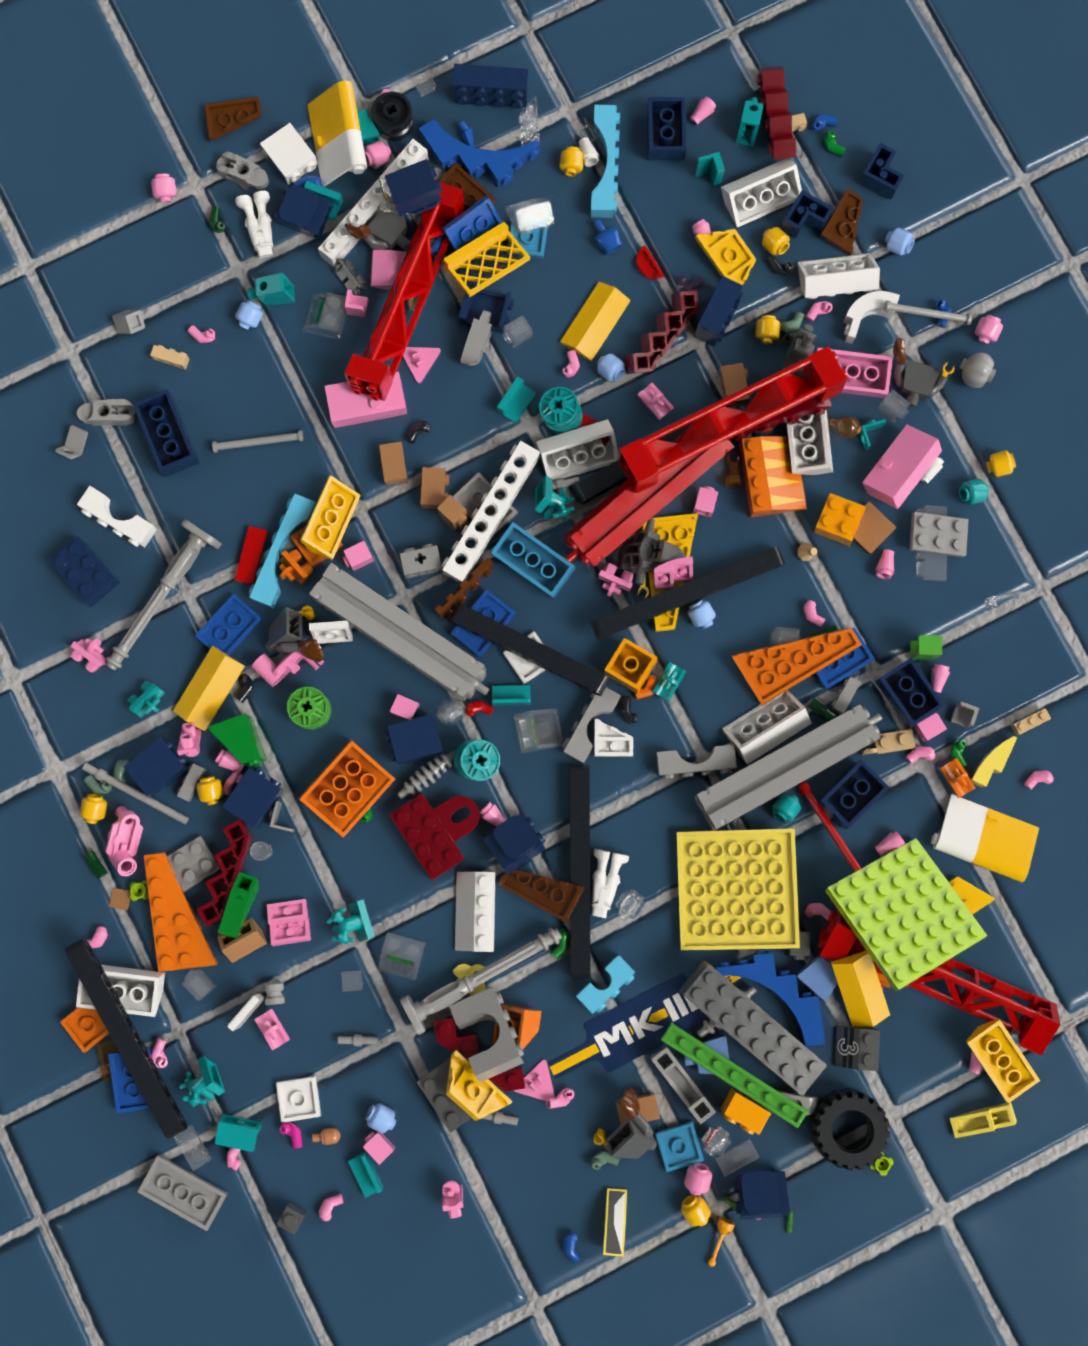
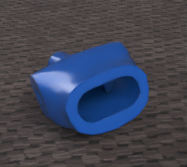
M600 220L594 223L599 231V234L594 237V242L606 255L622 247L623 244L615 227L605 229Z

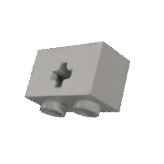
M427 544L422 546V549L415 550V548L405 549L404 553H400L406 579L443 571L437 545ZM419 557H423V564L419 563Z

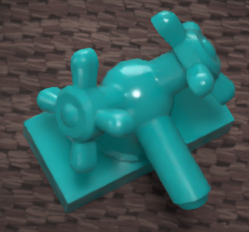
M545 476L535 488V510L542 513L547 506H550L544 513L545 520L548 521L551 516L554 519L561 517L563 520H566L569 512L574 511L573 506L567 508L566 504L573 502L574 498L568 497L565 494L564 488L560 489L561 495L552 491V479L548 476Z
M364 899L348 904L351 916L344 918L341 914L346 911V908L342 907L340 910L336 909L331 918L327 919L328 924L332 921L338 923L332 927V931L335 933L340 932V934H338V937L332 936L333 941L344 944L354 942L355 938L348 937V933L356 931L359 942L374 938Z
M204 1055L198 1059L201 1074L193 1079L191 1078L192 1073L187 1072V1078L184 1080V1083L178 1086L179 1089H188L187 1093L191 1096H182V1100L188 1101L192 1107L199 1103L203 1105L207 1103L206 1099L199 1098L200 1094L212 1101L214 1100L213 1093L220 1096L225 1092L216 1063Z

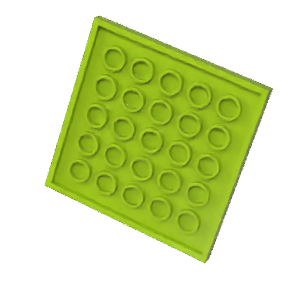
M917 838L825 890L895 992L987 937V934Z

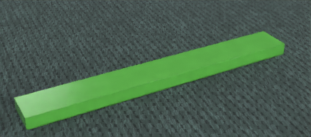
M672 1022L662 1036L661 1040L796 1128H799L808 1113L807 1109Z

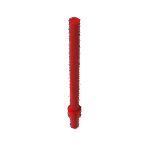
M804 781L799 783V792L802 796L806 797L853 871L860 870L861 867L812 794L809 784Z

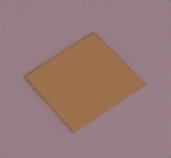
M113 888L109 907L128 910L131 896L130 891Z

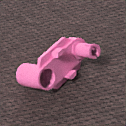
M290 652L278 666L266 654H263L251 666L271 687L276 686L290 671L296 674L301 668L297 664L302 659H305L314 670L320 668L314 661L304 657L299 652Z
M120 806L116 809L117 812L115 814L118 817V821L114 822L111 826L105 851L117 872L121 876H129L137 868V864L132 857L137 853L143 827L140 825L139 817L133 811H128L126 807Z

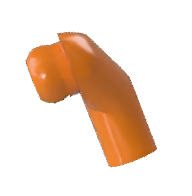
M650 675L647 678L645 688H641L638 694L635 693L636 699L649 697L654 694L653 690L658 683L656 676Z

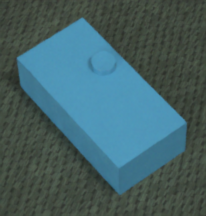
M514 522L511 523L491 551L493 556L552 598L556 597L576 569L572 563Z

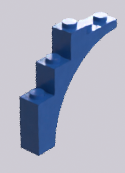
M435 119L419 128L421 139L443 171L450 169L455 163H460L465 172L472 178H478L487 170L498 188L512 181L514 178L513 170L520 169L524 163L529 160H535L540 154V144L537 140L513 149L494 151L475 148L458 141L443 130Z
M767 949L755 950L756 954H750L751 962H749V959L737 960V964L730 965V962H720L717 967H713L723 976L747 978L760 983L772 991L792 1014L799 1030L801 1043L804 1046L825 1044L819 996L813 995L812 992H802L801 996H799L796 974L790 973V970L778 971V975H776L772 952H767Z

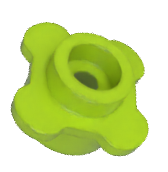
M143 880L141 883L132 882L130 884V898L133 901L142 898L144 900L149 899L146 880Z
M881 1152L883 1156L880 1159L876 1158L874 1160L875 1164L870 1166V1168L876 1169L881 1176H885L894 1162L892 1158H887Z

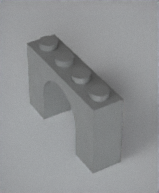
M493 987L449 1006L454 1021L460 1030L484 1020L493 1021L500 1027L499 1038L490 1049L468 1058L479 1083L524 1063L521 1057L524 1055L520 1043L516 1044L515 1038H517L516 1031L513 1026L510 1027L508 1021L511 1020L507 1009L503 1010L501 1006L504 1003L501 993H496Z

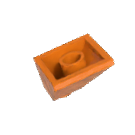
M501 1004L503 1010L507 1009L511 1019L508 1021L509 1026H513L516 1031V1044L520 1043L522 1049H524L539 1031L542 1011ZM497 1023L494 1026L492 1044L497 1042L500 1034V1027Z

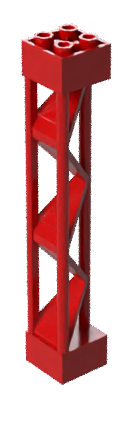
M440 182L443 190L440 192L442 200L439 201L435 208L422 212L420 222L363 356L353 354L344 373L349 389L354 394H364L375 401L386 400L393 383V378L450 244L445 235L432 267L430 239L443 235L442 228L464 212L465 206L462 189ZM420 295L406 329L404 301ZM394 358L390 368L389 365L382 363Z
M827 346L777 373L620 448L618 462L633 490L638 494L656 485L659 473L815 396L822 403L840 394L848 378L847 372L843 367H840L837 354ZM803 368L802 371L806 378L791 375V373ZM759 390L745 411L724 407ZM692 423L679 444L657 440Z

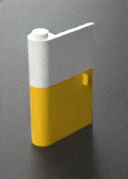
M340 81L307 104L320 178L324 187L347 171L354 174H362L367 169L353 85L350 81Z
M951 794L942 828L938 833H934L931 844H933V849L1022 883L1029 872L1039 827L961 797L957 798V796Z

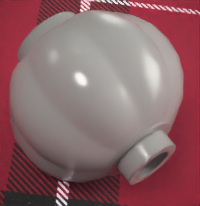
M982 352L975 353L968 359L964 358L959 367L962 370L964 383L972 388H981L986 382L990 384L996 373V369H993V359L988 354Z

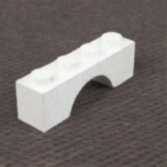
M91 486L88 487L77 503L82 508L80 512L89 518L92 515L98 518L96 522L105 528L107 525L114 528L112 532L120 537L123 535L129 538L128 542L136 547L141 545L145 548L157 530L154 525L138 515L125 521L114 519L109 509L110 499Z

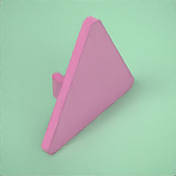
M406 347L403 357L417 383H421L441 352L440 348Z
M542 1060L524 1078L525 1089L514 1090L517 1093L544 1101L555 1098L547 1061Z

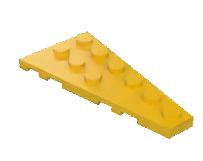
M698 513L651 518L655 520L654 533L660 535V540H665L678 546L686 557H690ZM647 522L642 526L643 530H645ZM654 569L648 572L651 597L670 590H655ZM674 582V588L684 584V582ZM679 608L654 617L655 632L675 630Z

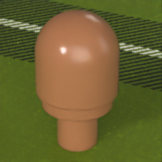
M326 1128L321 1130L319 1134H312L313 1142H322L325 1145L336 1144L341 1137L339 1130L336 1128Z

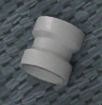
M283 983L264 985V991L267 996L265 998V1005L285 1003V997L281 993L284 989Z

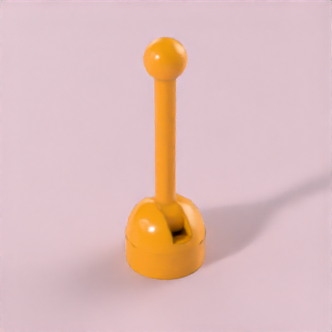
M720 1217L717 1227L720 1236L713 1255L708 1260L710 1267L716 1264L715 1258L724 1235L730 1234L735 1225L734 1222Z

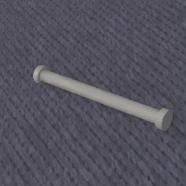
M888 300L885 301L883 306L884 312L896 311L964 322L965 325H970L972 322V314L968 313L963 315L891 303Z
M298 430L297 433L220 443L213 441L212 448L213 452L216 453L218 450L299 440L301 442L304 441L303 431Z

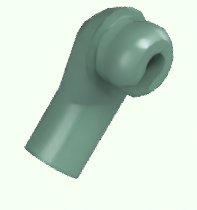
M796 312L793 320L781 322L780 331L791 333L798 330L804 314Z
M127 759L117 761L113 770V777L125 784L126 781L123 774L125 771L124 766L129 763Z
M92 775L84 779V782L95 794H107L112 790V785L107 782H97Z
M601 1151L592 1157L591 1167L599 1170L607 1162L618 1166L620 1159L611 1157L608 1151Z

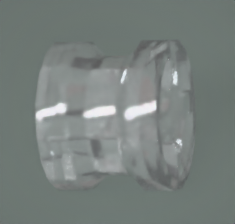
M258 841L251 846L250 854L257 861H265L270 858L272 848L268 843Z

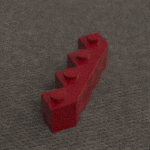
M782 66L759 68L760 74H757V85L760 86L761 90L760 103L764 105V130L767 131L769 140L768 154H771L774 160L796 157V138L792 134V115L788 108V91L785 89L784 68Z
M697 290L671 294L673 312L657 314V332L640 335L642 353L625 356L627 375L654 370L658 361L666 354L674 340L681 334L689 320L699 310Z
M815 396L728 440L736 439V441H741V439L747 438V435L753 431L768 433L777 424L788 423V425L799 422V419L804 415L821 416L825 413V410L831 407L830 399L821 403L818 397Z
M241 819L223 828L231 847L214 855L223 873L205 882L214 898L213 901L197 909L205 927L212 926L222 920L231 889L239 872L242 873L253 836L246 822Z
M453 1016L434 1020L437 1042L453 1053L457 1050L468 1061V1058L481 1053L478 1034L471 1033L458 1036ZM522 1066L514 1067L489 1078L491 1082L505 1092L525 1089Z

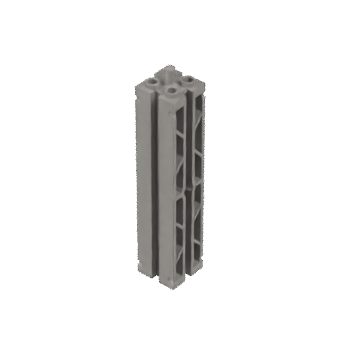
M333 563L328 566L322 579L316 583L309 593L315 602L323 605L324 608L342 620L348 621L355 629L452 694L457 695L464 702L467 698L470 700L476 690L484 695L490 690L481 684L487 676L484 664L476 661L472 656L342 569L340 570Z
M859 704L711 786L707 790L700 792L694 799L703 812L712 831H715L880 739V731L875 723L882 720V717L879 713L870 717L865 707L862 708Z

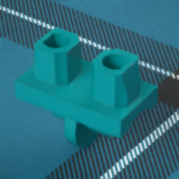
M669 662L653 693L670 701L686 671Z
M145 681L140 688L144 693L140 697L134 694L127 700L130 705L129 709L140 718L145 714L148 715L152 710L157 713L160 709L156 705L165 694L154 683L151 684Z

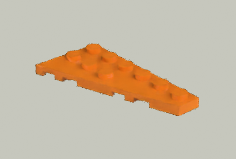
M847 628L731 656L762 705L862 644L853 629Z
M166 853L145 854L144 862L158 972L217 965L218 961L203 935L202 928L183 893L181 885L177 881Z

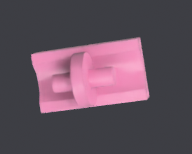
M650 383L637 395L658 420H661L674 409L653 383Z
M608 563L604 570L600 571L598 578L607 582L602 587L609 590L607 596L611 597L612 593L620 595L621 589L630 592L633 584V573L624 570L621 578L616 577L614 574L617 566Z
M88 638L86 641L82 639L79 642L74 641L72 643L73 651L70 657L78 662L82 661L84 657L88 659L85 665L88 671L95 672L100 666L107 663L106 657L101 654L103 649L99 647L101 640L98 638L94 641Z
M193 722L182 725L177 749L178 755L185 754L186 756L194 757L200 752L199 745L202 732L201 729L195 728Z
M273 1009L254 1019L272 1050L290 1040Z
M453 1180L445 1182L442 1186L443 1211H448L450 1219L461 1217V1208L463 1207L462 1184L459 1185Z

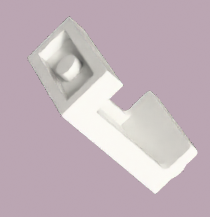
M291 123L260 143L264 154L267 157L269 156L284 176L288 185L292 182L295 183L302 175L313 171L318 165L316 156Z

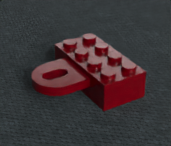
M422 793L391 813L390 817L431 881H434L465 860L455 842L476 828L480 819V813L475 802L465 796L452 797L433 809ZM462 807L470 809L471 814L460 823L452 822L451 816Z

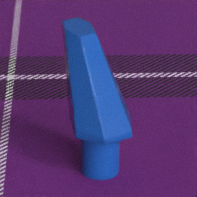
M465 121L461 122L458 126L463 132L461 135L466 145L475 147L472 127L469 128Z

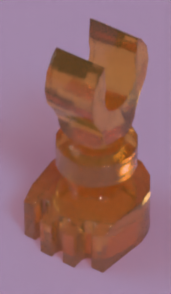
M729 454L726 462L730 470H728L729 476L725 478V486L739 487L742 485V476L739 475L740 471L738 469L740 456L737 454L736 462H732Z

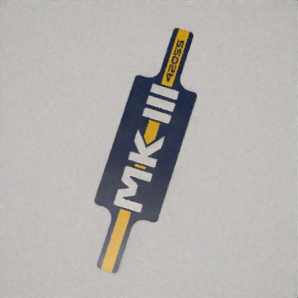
M681 973L584 1024L588 1035L586 1043L549 1063L554 1077L559 1078L593 1060L601 1062L605 1070L611 1072L665 1044L661 1038L671 1022L686 1032L702 1025L704 1020L707 1021L705 1013L678 991L687 981L686 975ZM724 976L734 986L742 982L741 977Z

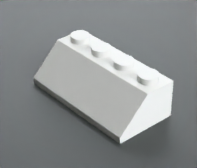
M788 158L721 187L724 203L736 227H740L794 203L802 190L797 165Z
M871 253L797 262L801 291L805 298L815 299L818 296L825 295L832 297L836 294H853L858 291L871 292L874 289H879L880 267Z
M827 410L821 416L804 415L795 424L788 425L787 423L792 474L819 475L833 472Z
M608 419L536 442L545 474L552 479V482H556V479H566L608 466L619 458L614 430ZM608 436L609 441L604 446L601 438Z
M786 690L766 703L760 704L722 728L730 743L734 745L738 755L746 764H749L812 723L806 708Z
M457 872L456 951L494 952L496 872Z
M101 965L127 1014L156 1016L163 993L164 972ZM79 979L76 1007L96 1010Z

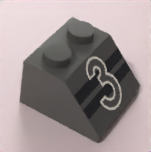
M836 1026L834 1066L878 1071L880 1030L875 1028Z

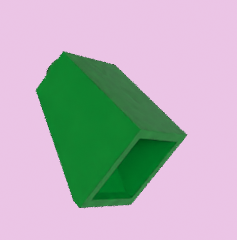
M245 713L209 726V730L241 764L253 769L262 766L263 762L267 761L254 720Z

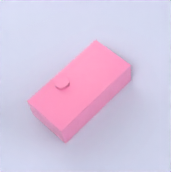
M831 349V351L837 354L840 367H843L848 375L841 393L885 398L888 395L893 357Z
M396 372L393 378L392 386L385 401H375L367 395L354 394L349 389L347 382L325 386L330 418L334 428L407 414L399 372Z
M906 425L862 482L866 493L898 509L942 452L939 440L910 425Z

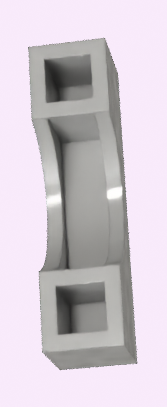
M607 687L602 696L594 693L591 694L590 697L593 700L590 705L586 704L581 712L584 715L580 722H575L571 730L574 734L571 739L567 737L562 746L565 749L564 754L584 764L593 748L587 737L589 722L597 715L612 714L621 698V695Z
M734 745L715 746L710 757L705 762L699 764L686 762L679 756L676 750L656 753L658 777L663 776V779H674V775L682 774V778L693 777L694 773L701 772V776L713 775V771H720L721 774L732 773V769L737 768Z
M666 1045L650 1056V1059L700 1125L716 1113Z

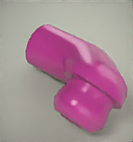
M291 1122L281 1124L279 1127L280 1133L291 1137L292 1148L303 1147L300 1128Z

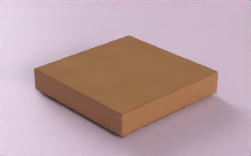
M868 502L865 505L864 514L853 540L870 555L897 527L872 503Z

